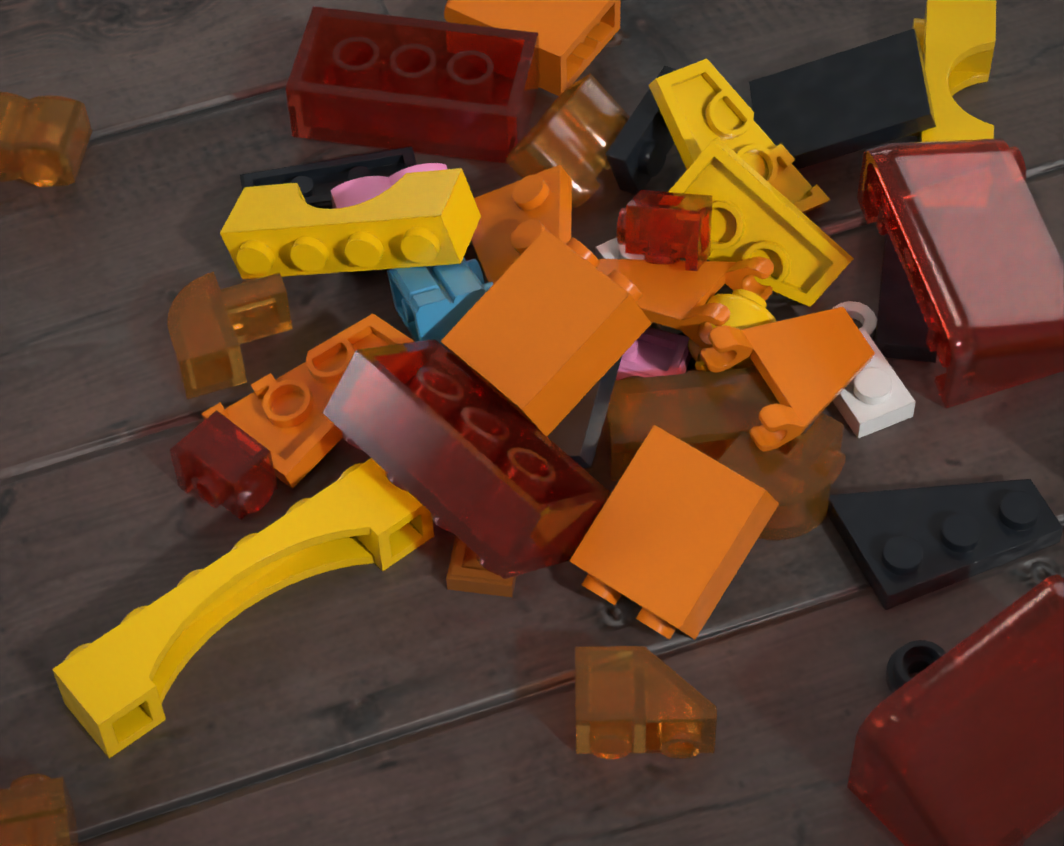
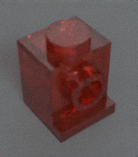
M640 190L626 205V208H621L617 220L618 244L625 245V253L644 255V260L652 264H674L679 262L680 258H686L685 270L698 271L711 253L712 195Z
M217 410L170 449L178 486L187 494L195 488L200 497L210 506L218 508L222 505L240 520L249 513H256L268 503L273 492L278 489L271 451Z

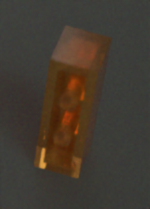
M755 365L747 368L728 369L718 373L693 370L677 375L645 378L630 376L621 380H615L603 424L611 481L621 479L653 425L658 426L729 469L799 463L802 457L804 432L774 450L763 452L756 446L749 434L750 429L753 426L763 425L758 416L763 407L770 404H779Z

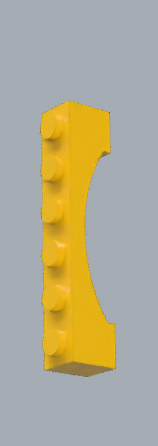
M383 451L364 463L352 465L341 474L336 482L311 498L299 500L289 508L283 517L259 533L246 535L234 545L230 552L206 568L190 572L178 583L177 587L150 605L141 606L131 611L122 620L120 625L94 642L80 645L71 651L64 662L52 669L64 704L110 759L166 720L162 702L171 685L192 656L225 624L265 597L291 584L321 573L373 563L383 572L434 537L431 500Z

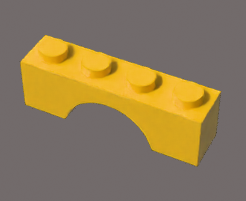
M927 0L924 19L914 18L912 29H915L921 45L936 127L908 135L917 136V144L908 143L905 179H915L914 204L986 209L993 174L994 125L968 114L955 102L952 96L971 85L988 82L996 41V0Z
M462 168L405 173L393 186L376 197L353 206L337 209H323L307 204L298 183L244 187L220 231V235L242 279L461 264L481 215Z

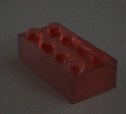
M313 6L285 88L292 136L386 149L412 146L413 151L418 153L519 165L540 83L539 33Z
M436 339L356 350L323 411V414L341 430V434L346 442L367 453L385 470V475L392 484L404 491H408L430 511L432 520L439 527L454 533L476 553L477 561L485 569L500 575L503 579L570 561L611 495L610 491Z

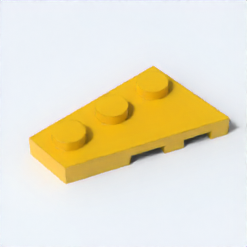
M708 59L660 76L648 85L686 169L691 166L709 143L718 137L803 214L821 207L830 201V198L817 184L812 187L794 167L792 162L795 161V158L781 143L776 146L753 120V110Z
M718 137L709 143L636 229V231L654 239L660 238L686 250V253L704 261L738 262L752 257H765L774 264L773 273L766 279H759L754 276L756 281L761 285L773 287L772 291L808 307H811L854 260L852 256Z

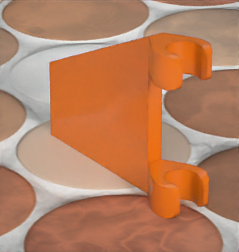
M752 257L738 262L598 259L600 264L597 269L608 276L615 269L627 277L640 290L643 296L636 303L650 322L681 330L702 349L713 347L708 339V335L712 331L711 324L722 326L730 319V310L727 306L720 303L706 304L709 298L714 296L724 284L728 285L733 291L736 289L751 291L764 300H767L772 294L773 287L761 285L754 278L756 276L759 279H766L773 273L774 264L765 257Z
M839 307L742 330L727 325L713 328L708 335V339L713 347L703 348L699 355L709 371L713 373L725 371L750 357L779 404H770L763 407L758 414L763 425L753 426L749 431L756 446L765 452L774 450L801 435L872 360L875 352L846 309Z

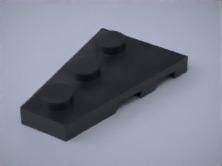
M1031 479L826 495L824 509L885 610L1060 543L1064 529Z

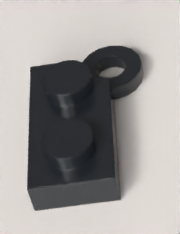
M664 66L657 78L677 69ZM650 88L605 154L620 190L640 196L650 179L661 171L666 155L674 145L672 136Z

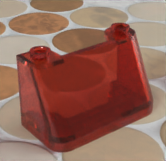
M1002 138L887 143L865 150L863 154L857 201L867 224L877 221L876 226L880 235L889 234L929 327L926 339L930 352H937L941 365L944 368L946 367V373L935 376L934 381L945 408L1064 371V265L1025 182L1027 173L1022 154L1016 146L1009 147Z
M1059 574L1052 575L1040 582L875 707L860 726L856 735L847 787L904 846H1023L1024 841L1064 809V578Z

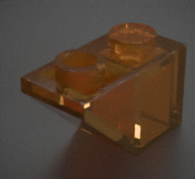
M645 646L575 647L576 754H593L599 758L618 759L630 753H662L667 757L684 759L694 757L699 753H714L717 706Z

